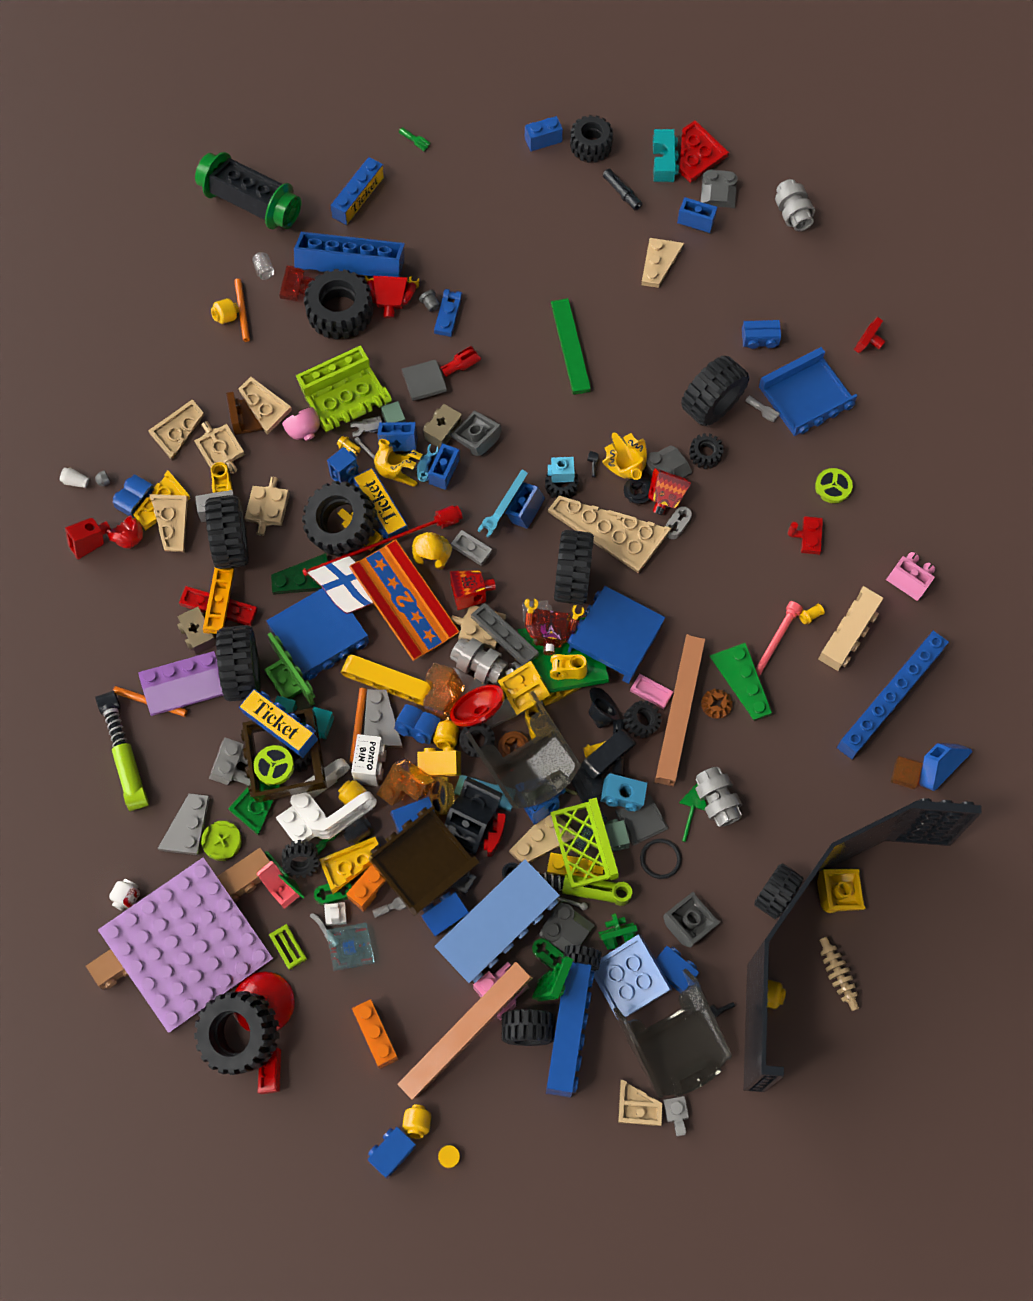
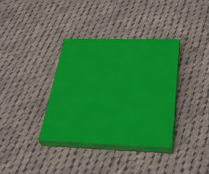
M586 617L578 618L573 631L569 630L572 620H567V624L566 621L552 623L554 631L557 634L559 633V635L558 629H560L562 640L542 637L540 625L518 629V634L539 652V655L532 662L550 693L609 682L606 666L603 663L574 648L570 653L568 652L570 644L567 642L571 634L577 633L576 627L580 619L584 620ZM546 644H553L554 652L546 651ZM556 654L583 655L587 661L588 672L586 677L579 680H555L551 678V657Z

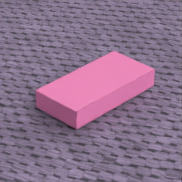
M642 674L638 675L630 689V692L663 710L673 695V691Z

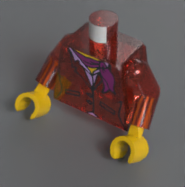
M526 599L524 604L528 611L525 614V628L530 637L533 638L535 645L544 646V655H554L555 648H561L563 643L568 642L571 634H575L579 623L578 617L583 615L584 608L582 607L581 612L576 614L575 608L577 605H574L572 607L573 617H570L571 613L536 609L538 607L536 599H534L533 606L530 607V600Z

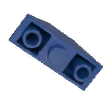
M937 743L924 756L919 780L920 786L935 791L973 752L972 749L959 744Z

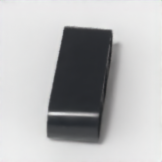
M622 728L582 762L581 767L593 780H596L636 745V742Z

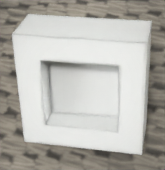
M345 902L324 904L326 926L347 924Z

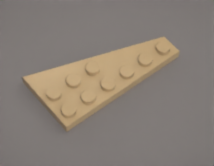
M558 496L548 509V513L573 530L591 532L594 535V544L637 573L641 571L671 531V528L667 526L662 527L655 525L653 522L641 521L632 516L611 510L606 511L599 509L597 506L585 505L580 503V501Z

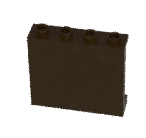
M434 806L429 809L427 807L423 808L417 813L418 818L416 820H408L401 826L403 828L398 834L393 832L386 838L387 843L383 846L378 844L370 851L372 855L368 858L414 916L479 863L475 856L471 857L436 815L433 811L435 809Z

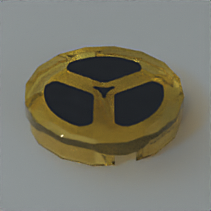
M445 776L434 778L430 788V801L432 806L435 807L434 811L437 816L448 815L449 807L454 803L453 786L451 783H448L449 778Z

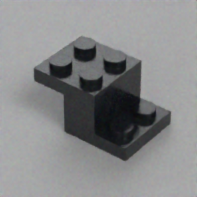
M470 777L465 779L459 797L450 807L445 826L467 852L476 855L483 836L493 823L503 793Z

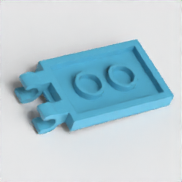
M520 471L493 516L486 517L478 528V532L486 528L488 530L486 537L491 536L500 517L528 474L526 471Z

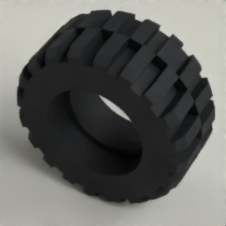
M334 269L332 272L328 270L323 275L319 274L316 276L315 281L312 280L308 284L309 288L305 290L304 305L309 324L312 328H315L317 333H323V336L327 338L331 336L333 339H339L340 337L347 339L351 335H358V331H363L366 328V324L370 323L371 316L373 315L372 294L369 285L366 284L363 277L359 278L357 273H350L349 270L345 269L343 271ZM336 297H346L354 301L350 308L341 312H333L324 308V305L329 300Z
M730 356L716 358L696 375L692 383L689 384L681 400L682 409L698 424L702 426L712 425L726 415L743 395L750 380L748 372Z
M334 481L332 485L328 483L322 485L323 488L321 490L316 489L314 491L315 495L308 498L307 501L309 503L307 506H304L303 512H305V515L302 516V522L306 524L303 526V529L307 533L309 540L326 553L336 556H343L344 554L359 550L364 544L367 546L370 542L368 539L370 536H374L375 531L373 529L377 527L378 523L375 519L378 515L377 510L374 509L373 501L357 486L345 481L341 483ZM352 505L353 517L347 528L338 533H329L327 522L330 514L339 506Z
M236 495L208 498L205 502L206 526L215 568L226 569L247 565L249 559L240 498Z
M564 530L561 533L554 599L557 602L580 605L587 602L594 535L591 532Z
M243 625L219 629L216 635V655L224 699L229 702L245 700L253 689L260 693L259 657L253 628Z
M248 991L220 994L215 996L214 1000H209L206 1003L207 1008L201 1009L199 1013L201 1018L196 1020L195 1027H197V1033H194V1039L198 1040L196 1049L197 1052L201 1051L203 1054L200 1056L203 1062H209L208 1067L212 1070L218 1069V1073L238 1075L259 1069L264 1065V1062L269 1061L272 1057L270 1052L275 1051L277 1048L275 1039H279L280 1032H276V1026H279V1022L274 1020L273 1016L276 1013L273 1008H268L269 1002L265 999L260 1000V995L250 994ZM234 1012L241 1014L248 1022L250 1028L249 1043L241 1053L233 1051L226 1043L224 1037L225 1023Z

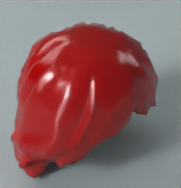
M131 515L120 525H117L116 528L106 531L110 541L123 548H133L143 538V529L140 521L135 519V517L132 518Z

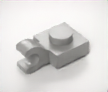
M377 416L363 419L361 422H351V427H358L356 432H352L353 436H360L364 430L365 432H377L379 423H382L381 417Z
M685 1097L663 1100L667 1122H674L676 1136L685 1135L686 1130L683 1120L689 1118Z

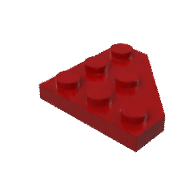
M696 121L682 129L679 173L690 183L727 158L729 154Z

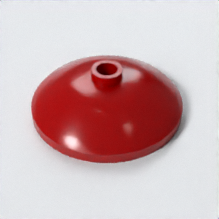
M484 685L463 695L450 711L452 722L457 726L471 727L491 719L503 704L505 695L502 688L497 685Z
M258 972L248 976L238 985L235 992L248 991L250 994L255 993L260 995V997H264L269 1002L268 1008L274 1009L276 1013L273 1016L274 1020L279 1022V1026H276V1031L284 1027L290 1020L295 1007V997L291 986L283 977L272 972ZM234 1012L237 1022L250 1032L246 1019L241 1014Z

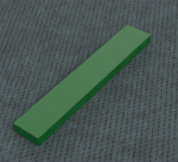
M569 299L551 301L572 393L575 395L590 392L591 388Z

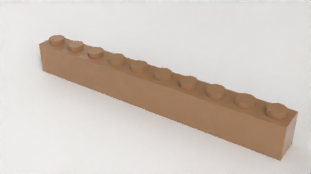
M259 848L217 876V878L234 903L239 900V896L245 892L250 893L257 887L256 885L261 882L257 872L270 861L262 849ZM111 949L86 965L97 985L103 990L113 987L121 977L129 976Z

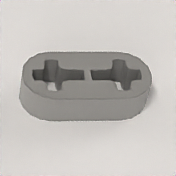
M679 507L674 512L666 526L673 529L677 525L676 531L670 532L666 536L667 538L677 539L691 520L692 513L689 508ZM686 514V517L679 521L680 515Z

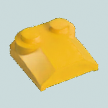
M823 869L819 872L817 885L820 904L824 911L834 913L836 911L865 909L859 869Z

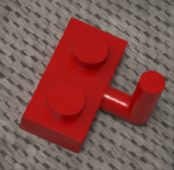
M804 516L802 531L797 530V522L791 523L788 535L790 537L802 538L801 553L820 555L823 518Z

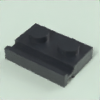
M582 767L576 768L573 774H567L581 803L589 802V799L597 798L598 803L601 802L604 783L601 776L593 780Z

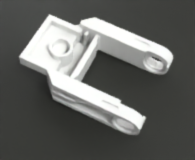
M343 758L333 761L324 768L327 788L292 795L290 801L292 806L276 817L295 844L298 843V840L304 843L305 840L310 841L314 837L331 839L375 807L377 800L371 792L367 791L327 818L314 801L316 796L338 782L337 780L350 769V766ZM314 775L305 782L315 780Z

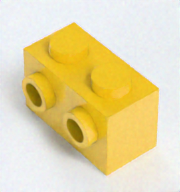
M444 747L443 751H436V748H424V752H418V776H461V752L456 751L454 747Z

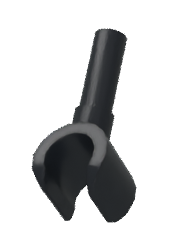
M590 451L587 461L593 462L592 477L596 478V466L599 455L597 452Z
M732 1002L719 1009L713 1004L705 1013L710 1019H715L724 1011L734 1008L735 1004Z

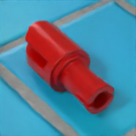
M469 346L454 355V360L440 367L445 377H448L455 371L468 369L481 361V358L474 348Z

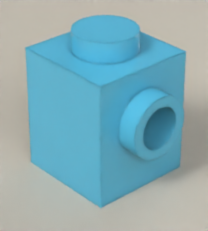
M552 457L551 465H548V476H551L552 483L574 482V457Z

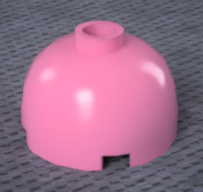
M310 407L299 411V414L295 417L294 415L290 416L282 425L291 438L309 441L315 437L314 433L320 426V419L315 409Z

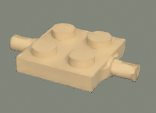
M208 421L203 422L202 427L206 433L194 441L210 469L213 464L222 462L227 465L231 474L236 472L237 468L233 461L245 454L230 428L225 424L219 428L212 429Z
M277 477L270 478L268 487H252L244 519L246 522L259 525L256 533L259 536L265 535L266 526H282L290 492L286 489L276 488Z
M478 606L469 607L467 614L463 618L452 615L451 620L453 623L461 625L458 640L463 638L470 641L472 638H475L484 643V647L495 650L497 642L471 618V614L479 608ZM496 612L505 621L506 614Z

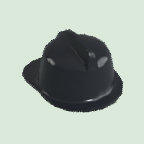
M591 688L589 693L592 704L588 713L596 726L601 729L609 725L613 720H619L620 716L612 698L600 688Z

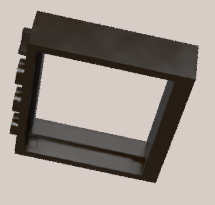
M312 708L289 712L288 714H295L301 720L300 723L306 722L316 731L314 734L318 740L310 749L315 777L313 781L261 791L260 779L255 774L253 766L257 756L253 733L266 730L254 721L242 723L241 739L245 741L246 747L243 748V755L245 760L248 761V767H245L247 778H250L251 783L248 786V790L250 791V797H253L257 803L327 788L317 719Z

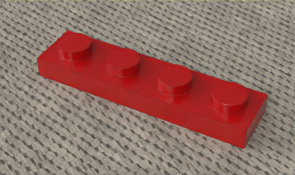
M185 586L179 604L190 609L199 607L201 612L206 613L210 593ZM229 599L226 619L252 626L258 609L256 606Z

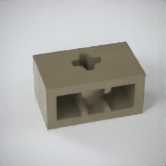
M443 404L440 409L438 408L435 411L433 419L425 424L423 428L424 440L438 448L441 447L442 443L447 444L452 438L450 434L462 424V414Z
M199 607L177 616L180 621L177 626L181 634L186 633L188 637L185 642L189 650L194 649L197 655L216 646L212 633H203L205 619Z

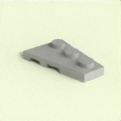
M367 689L364 735L381 737L385 748H403L399 733L394 729L395 718L387 690Z

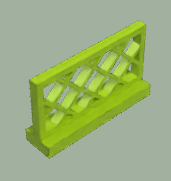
M597 798L589 799V802L550 812L571 889L619 878ZM587 809L588 816L585 821L575 817L578 810ZM564 814L570 819L564 827L557 823L556 816ZM572 820L582 824L578 833L568 829ZM585 826L593 830L590 840L580 835ZM565 832L575 836L571 845L562 841ZM578 838L588 843L583 852L573 847ZM590 845L596 847L599 851L595 859L585 854ZM571 850L581 855L576 864L567 859ZM583 857L593 862L588 871L578 866ZM595 864L604 868L605 875L595 876L591 873ZM576 869L586 874L582 881L574 883L572 876Z

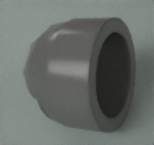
M105 470L96 475L95 480L99 486L111 484Z

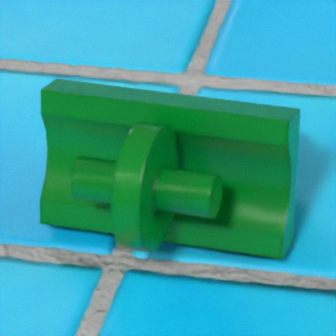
M614 913L611 914L612 920L605 922L606 928L612 926L614 928L599 931V938L603 941L607 950L618 947L616 937L623 935L624 943L636 936L637 926L633 922L619 926L626 923L625 917L617 919Z

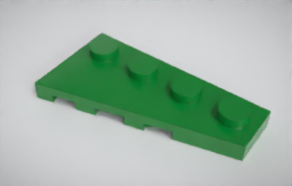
M746 643L709 656L754 721L772 715Z

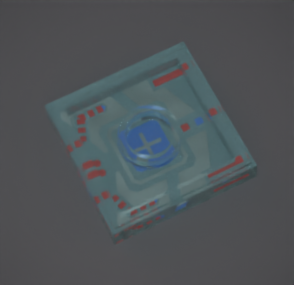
M367 923L326 930L333 971L374 964Z

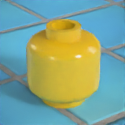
M229 298L215 302L213 308H211L213 319L220 324L236 320L237 313H239L237 304L233 303Z
M450 720L439 722L432 738L433 742L442 750L444 747H455L459 738V727Z
M347 780L338 790V798L346 805L360 794L367 792V790L358 781L352 780L350 782Z
M768 980L767 1007L776 1009L779 1005H783L786 989L783 988L780 982Z
M413 1105L412 1108L405 1110L402 1129L409 1138L421 1139L429 1133L431 1123L430 1112L423 1105Z

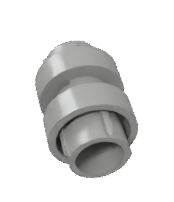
M793 179L782 182L776 189L775 201L779 210L782 211L786 225L794 227L795 231H803L809 228L814 222L815 209L811 201L807 199L808 194L804 186L796 183Z
M460 638L450 655V658L457 662L456 668L466 674L473 670L475 672L474 678L484 684L489 681L493 684H498V680L503 678L508 668V663L502 660V654L492 648L487 652L484 651V643L475 638H472L470 641Z
M712 767L696 776L698 786L695 790L701 801H708L709 805L705 807V811L710 820H715L719 827H725L742 818V813L739 809L742 803L737 793L730 794L729 792L733 784L728 774H723L719 767Z

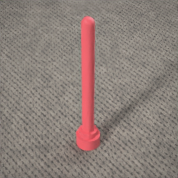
M790 601L786 607V617L755 668L758 677L762 674L793 618L801 614L803 608L798 603Z

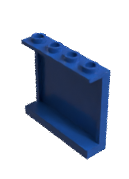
M822 347L769 373L760 380L759 388L773 408L780 413L779 416L794 436L806 433L811 427L821 425L826 419L836 417L843 410H850L854 407L857 399V394L850 395L824 360L825 351Z
M604 586L601 592L597 591L593 599L595 601L593 606H588L584 614L586 618L584 620L580 619L576 627L577 633L571 634L567 642L570 644L568 652L570 653L574 648L623 674L622 681L629 684L660 631L666 617Z
M323 588L267 620L270 631L279 637L283 644V649L289 652L293 659L292 662L295 666L299 667L304 680L315 678L322 670L330 669L334 663L347 659L348 655L352 652L362 650L369 643L368 635L352 612L346 614L337 607Z

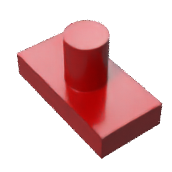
M877 317L870 323L853 350L860 353L869 343L877 349L882 347L885 340L875 334L883 322L882 319Z

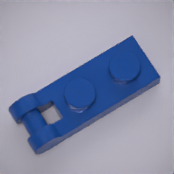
M444 289L434 334L452 337L462 300V292L457 291L455 293L450 292L449 289ZM449 299L455 300L454 302H448Z

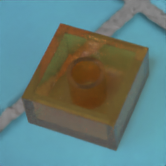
M898 756L890 782L915 789L918 784L922 763Z

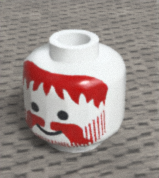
M127 879L116 882L109 895L110 900L113 901L112 906L121 911L124 908L129 909L136 903L140 895V891L137 889L139 886Z

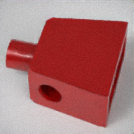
M89 518L65 527L68 546L77 560L104 544L103 535L106 534L108 529L111 530L107 521L97 524L94 518Z

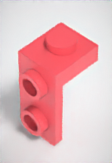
M271 861L257 872V876L271 895L285 909L299 895L278 876L283 874L275 863Z

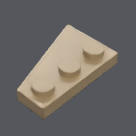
M252 377L239 388L240 394L267 435L292 411L291 406Z

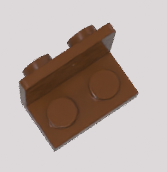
M234 392L226 393L235 435L264 430L244 399L239 400V398H235Z

